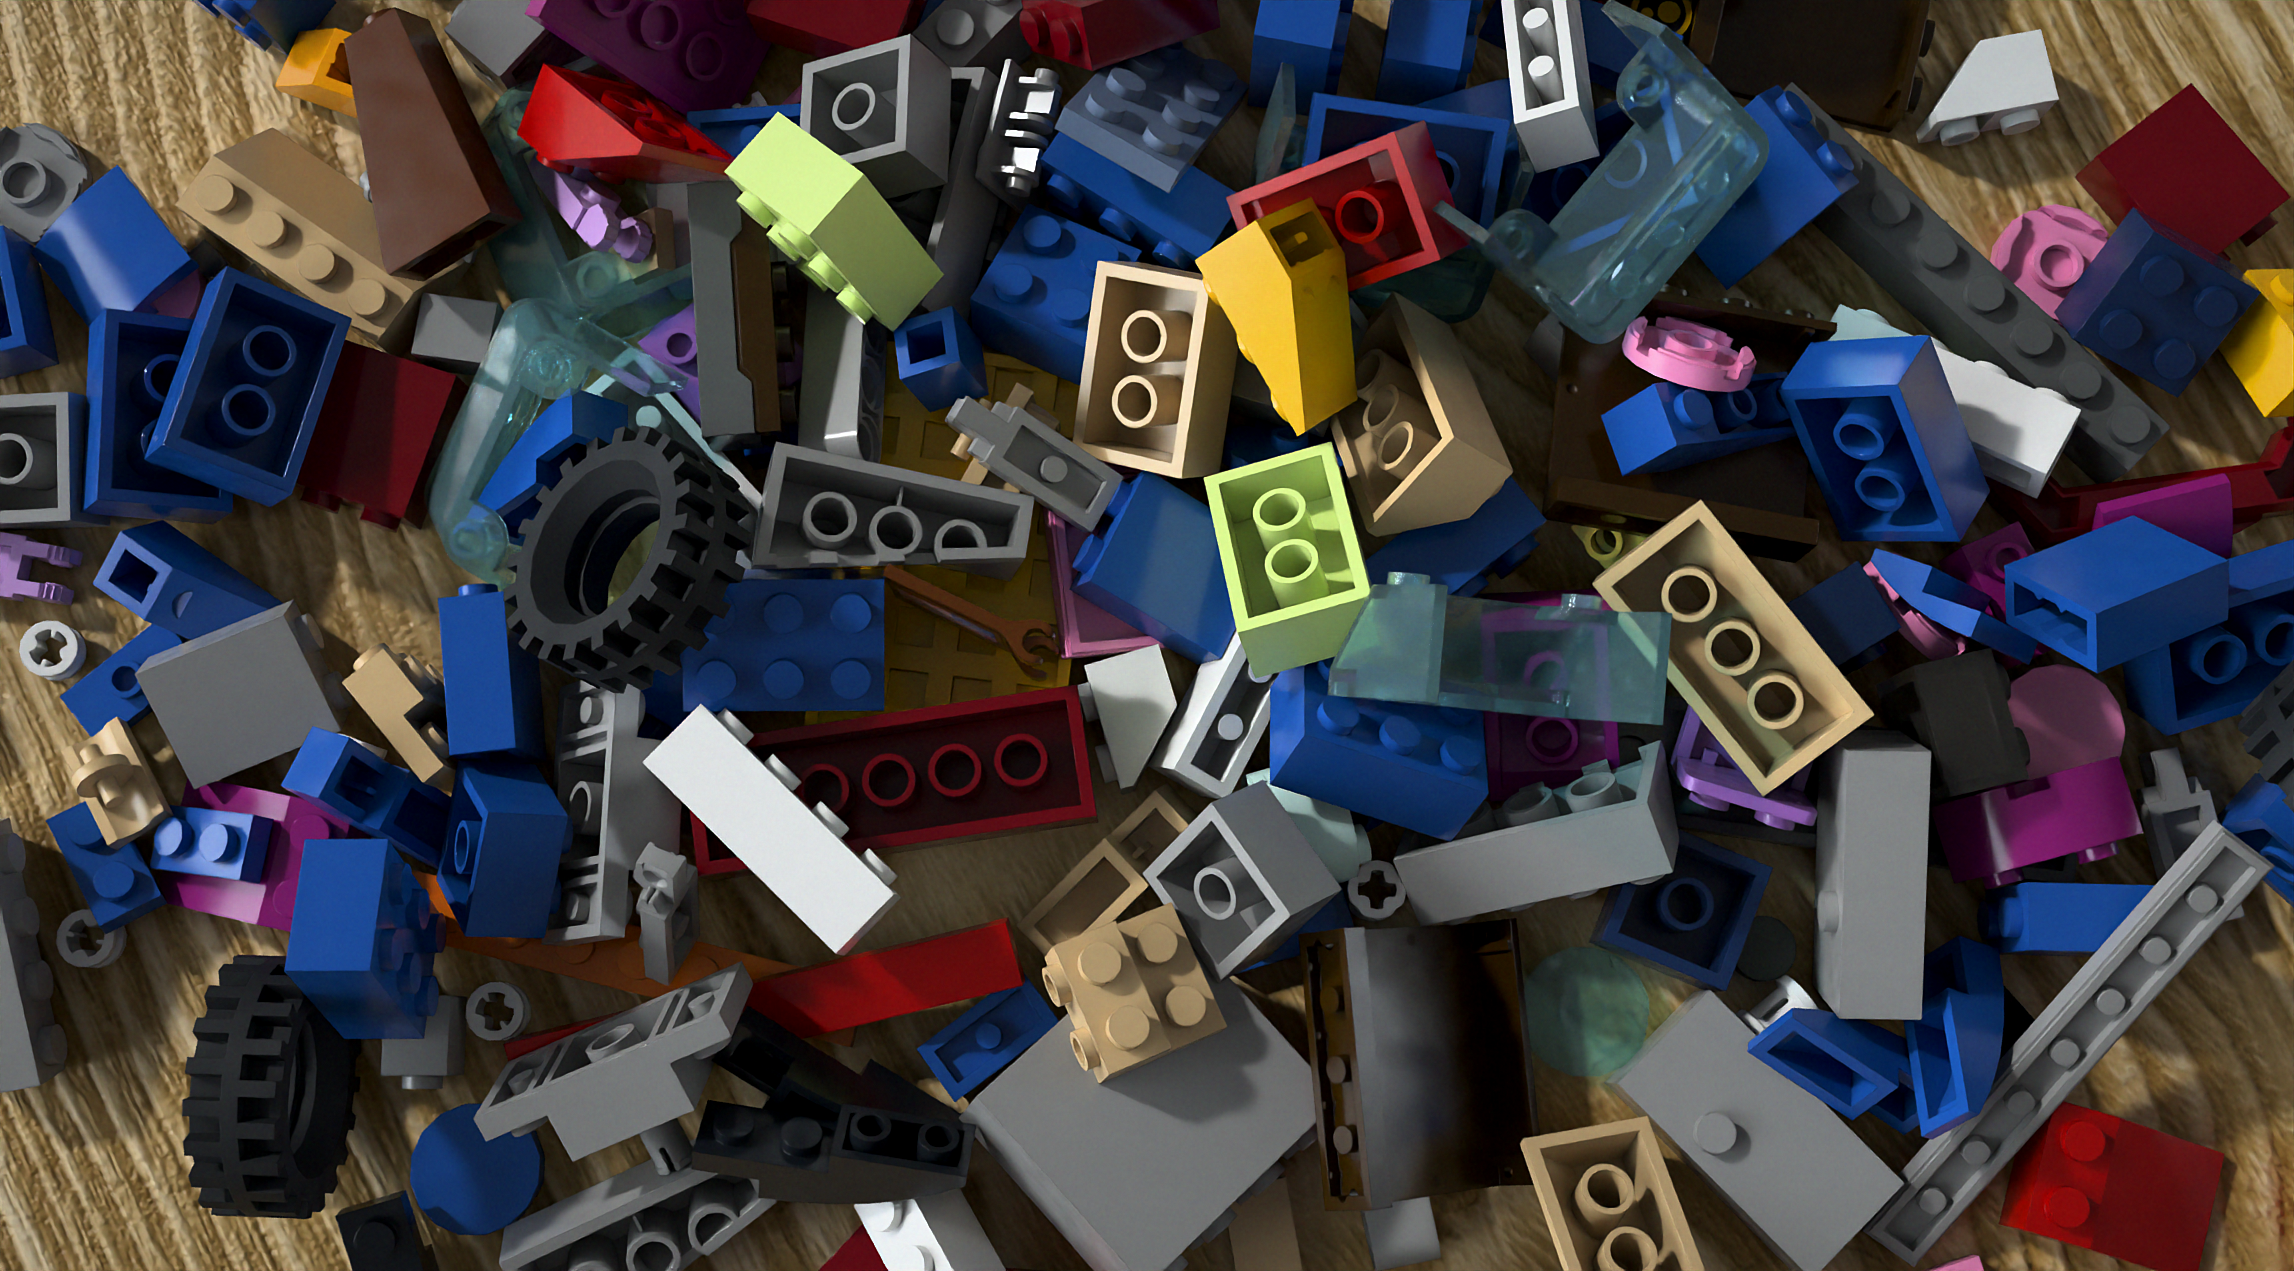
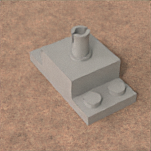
M582 680L560 687L553 789L556 798L565 812L572 818L573 839L569 852L560 856L557 872L561 882L560 906L556 914H549L545 938H542L541 945L566 947L624 938L625 926L631 918L633 909V897L628 884L638 883L633 878L635 865L649 841L655 843L657 848L669 853L674 852L678 856L680 839L693 840L690 809L642 763L663 740L637 737L638 728L645 715L646 703L643 693L628 683L624 694L612 693L602 687L598 689Z
M742 961L508 1061L473 1118L485 1141L487 1142L508 1132H511L513 1137L526 1135L539 1128L549 1119L572 1162L639 1134L655 1163V1169L659 1175L671 1174L672 1168L669 1164L673 1162L677 1171L688 1165L692 1161L694 1146L691 1145L677 1117L696 1109L714 1065L712 1059L732 1039L731 1037L753 986Z

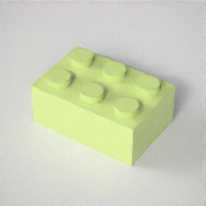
M779 112L773 116L724 171L743 192L736 200L738 205L764 228H767L770 224L773 226L766 236L782 252L794 261H797L799 257L801 258L795 266L799 273L823 293L828 288L836 293L840 292L836 300L863 324H866L873 317L890 331L894 332L944 275L861 171Z
M1332 441L1204 477L1237 634L1255 679L1386 643L1350 501Z

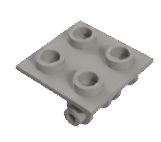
M1006 59L1000 83L996 86L993 93V110L985 140L978 150L975 178L1021 215L1028 203L1041 209L1045 208L1047 199L1041 157L1059 132L1054 128L1064 108L1059 103L1063 88L1058 84L1060 79L1058 73L1049 69L1038 68L1035 70L1034 77H1030L1012 59Z

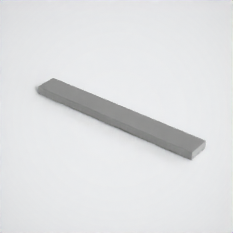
M2213 819L1999 1060L1992 1088L1980 1114L1927 1141L1897 1175L1905 1184L1862 1228L1863 1232L1915 1267L2275 865Z

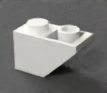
M2041 29L1980 40L1961 63L1917 129L1918 143L1941 139L1943 146H1954L1977 138L1980 132L2001 128L2002 134L2013 135L2037 127L2040 124V119L2059 100Z
M1159 644L1084 665L1088 682L1077 685L1087 722L1099 719L1106 740L1105 744L1095 746L1105 784L1117 780L1122 795L1135 791L1177 711V703Z

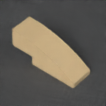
M1168 783L1157 788L1110 835L1103 838L1016 926L1046 956L1054 945L1117 921L1152 888L1142 873L1198 815Z

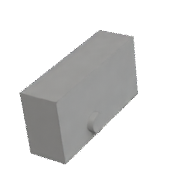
M1853 730L1819 755L1812 985L1839 1019L1922 1020L1931 751L1900 730Z
M1711 990L1694 991L1604 1083L1638 1117L1648 1116L1653 1132L1791 1271H1821L1905 1183L1823 1101L1748 1053V1042L1756 1037V1035Z

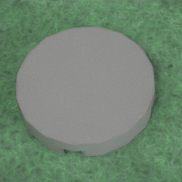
M23 123L26 126H18L13 129L6 126L0 129V226L4 225L32 246H36L58 217L82 193L92 186L93 176L85 155L61 132L40 123Z

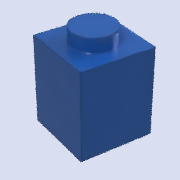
M953 306L904 320L894 331L899 378L929 412L953 406L957 398L964 399L965 396H969L972 399H977L989 395L981 339Z

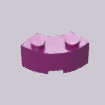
M2118 756L1930 808L1954 884L1981 877L1985 889L2025 879L2022 866L2076 852L2079 864L2120 854L2117 840L2144 833Z

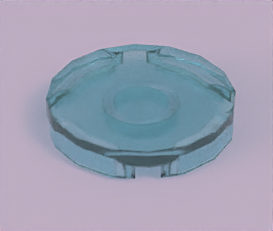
M1571 947L1544 958L1527 976L1524 983L1531 1051L1548 1067L1570 1076H1602L1623 1067L1641 1048L1647 1033L1645 1031L1648 1026V1016H1650L1649 998L1639 975L1619 956L1597 948Z

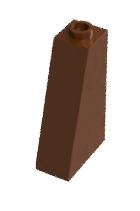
M393 7L379 10L368 16L363 22L364 27L344 39L384 267L390 276L424 282L524 219L430 21Z

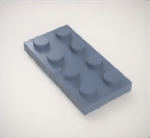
M1179 41L1101 68L1064 106L1054 129L1170 193L1239 108L1249 89V84L1238 79L1236 72L1227 64L1215 59L1205 60L1185 49L1183 43Z

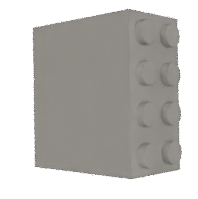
M1192 944L1191 947L1227 1024V1028L1222 1032L1099 1084L1093 1069L1085 1071L1075 1056L1070 1041V1032L1074 1031L1075 1028L1069 1014H1067L979 1093L959 1117L963 1123L976 1124L975 1137L1094 1271H1182L1189 1263L1181 1255L1187 1247L1194 1251L1204 1242L1210 1243L1237 1217V1214L1230 1208L1234 1201L1242 1205L1252 1195L1258 1196L1285 1170L1278 1161L1281 1156L1288 1160L1298 1150L1304 1151L1318 1139L1311 1067L1230 978L1220 983L1217 982Z

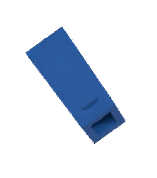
M1787 372L1753 374L1750 383L1744 390L1733 392L1705 391L1674 382L1654 383L1601 415L1622 476L1670 471L1798 436L1790 419L1791 415L1787 412L1778 391L1788 376Z
M164 520L120 531L93 582L94 586L143 620L190 640L283 604V602Z

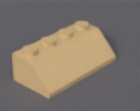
M273 127L212 155L175 204L177 208L202 229L303 298L351 317L352 321L349 329L376 348L401 358L414 341L422 294L429 293L448 296L472 265L461 258L424 282L388 275L382 260L373 203L364 198V189Z
M1393 291L1369 318V325L1354 360L1358 400L1332 415L1329 423L1366 530L1376 537L1468 519L1487 499L1495 496L1500 491L1505 480L1514 472L1450 325Z
M1702 499L1629 551L1597 576L1592 584L1763 797L1875 715Z
M1648 1116L1529 1137L1521 1141L1520 1146L1563 1271H1705Z

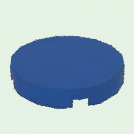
M482 1103L463 1104L441 1113L421 1133L411 1155L410 1183L418 1206L437 1226L458 1235H487L518 1221L532 1205L544 1182L545 1154L537 1132L534 1130L520 1137H513L511 1132H508L486 1142L473 1119Z

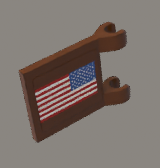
M888 564L883 577L896 598L1011 653L1022 672L1030 679L1035 681L1047 679L1048 674L1046 672L1033 668L1041 666L1044 660L1038 655H1033L1032 652L1043 648L1049 650L1053 655H1059L1060 650L1053 641L1056 634L1048 623L1039 619L1007 621L902 569ZM1032 633H1042V634H1044L1045 636H1029V635L1032 634Z

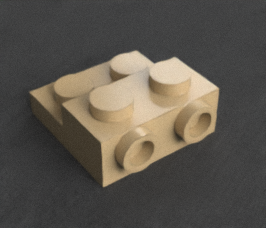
M385 643L373 646L355 661L353 665L355 672L347 677L342 684L424 784L452 793L457 762L460 759L449 755L448 730L442 731L447 726L444 677L431 664L424 667L411 654L408 657L405 653L394 654Z
M1172 902L1119 924L1113 921L1054 945L1044 958L1047 967L1042 969V976L1048 994L1057 1007L1065 1005L1075 1028L1074 1031L1070 1032V1041L1075 1056L1085 1071L1093 1069L1099 1084L1218 1034L1227 1028V1024Z

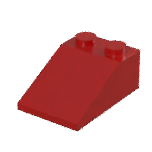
M545 63L542 65L517 131V135L538 152L536 159L543 165L569 174L573 173L575 167L588 169L596 177L617 185H624L627 178L650 184L731 180L724 171L736 159L661 100L630 85Z
M1424 120L1226 197L1238 231L1257 219L1312 197L1345 254L1348 292L1441 260L1469 245Z
M2063 1101L2015 1154L1999 1225L2154 1271H2198L2225 1154L2113 1115Z

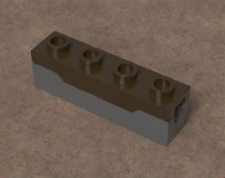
M732 180L687 184L702 438L713 452L764 448V446L775 447L776 441L790 444L789 426L799 425L797 390L795 386H786L785 363L795 362V341L792 324L782 323L781 300L791 299V279L787 260L778 261L777 246L766 236L773 226L770 224L767 228H764L738 205L736 200L743 192Z

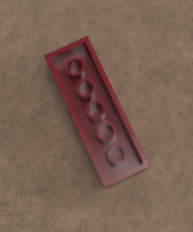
M1077 685L753 733L754 737L746 744L763 762L774 754L802 781L793 792L811 809L822 801L849 827L848 832L841 839L859 856L868 848L877 856L1099 822L1080 694ZM690 810L698 877L709 881H718L756 875Z

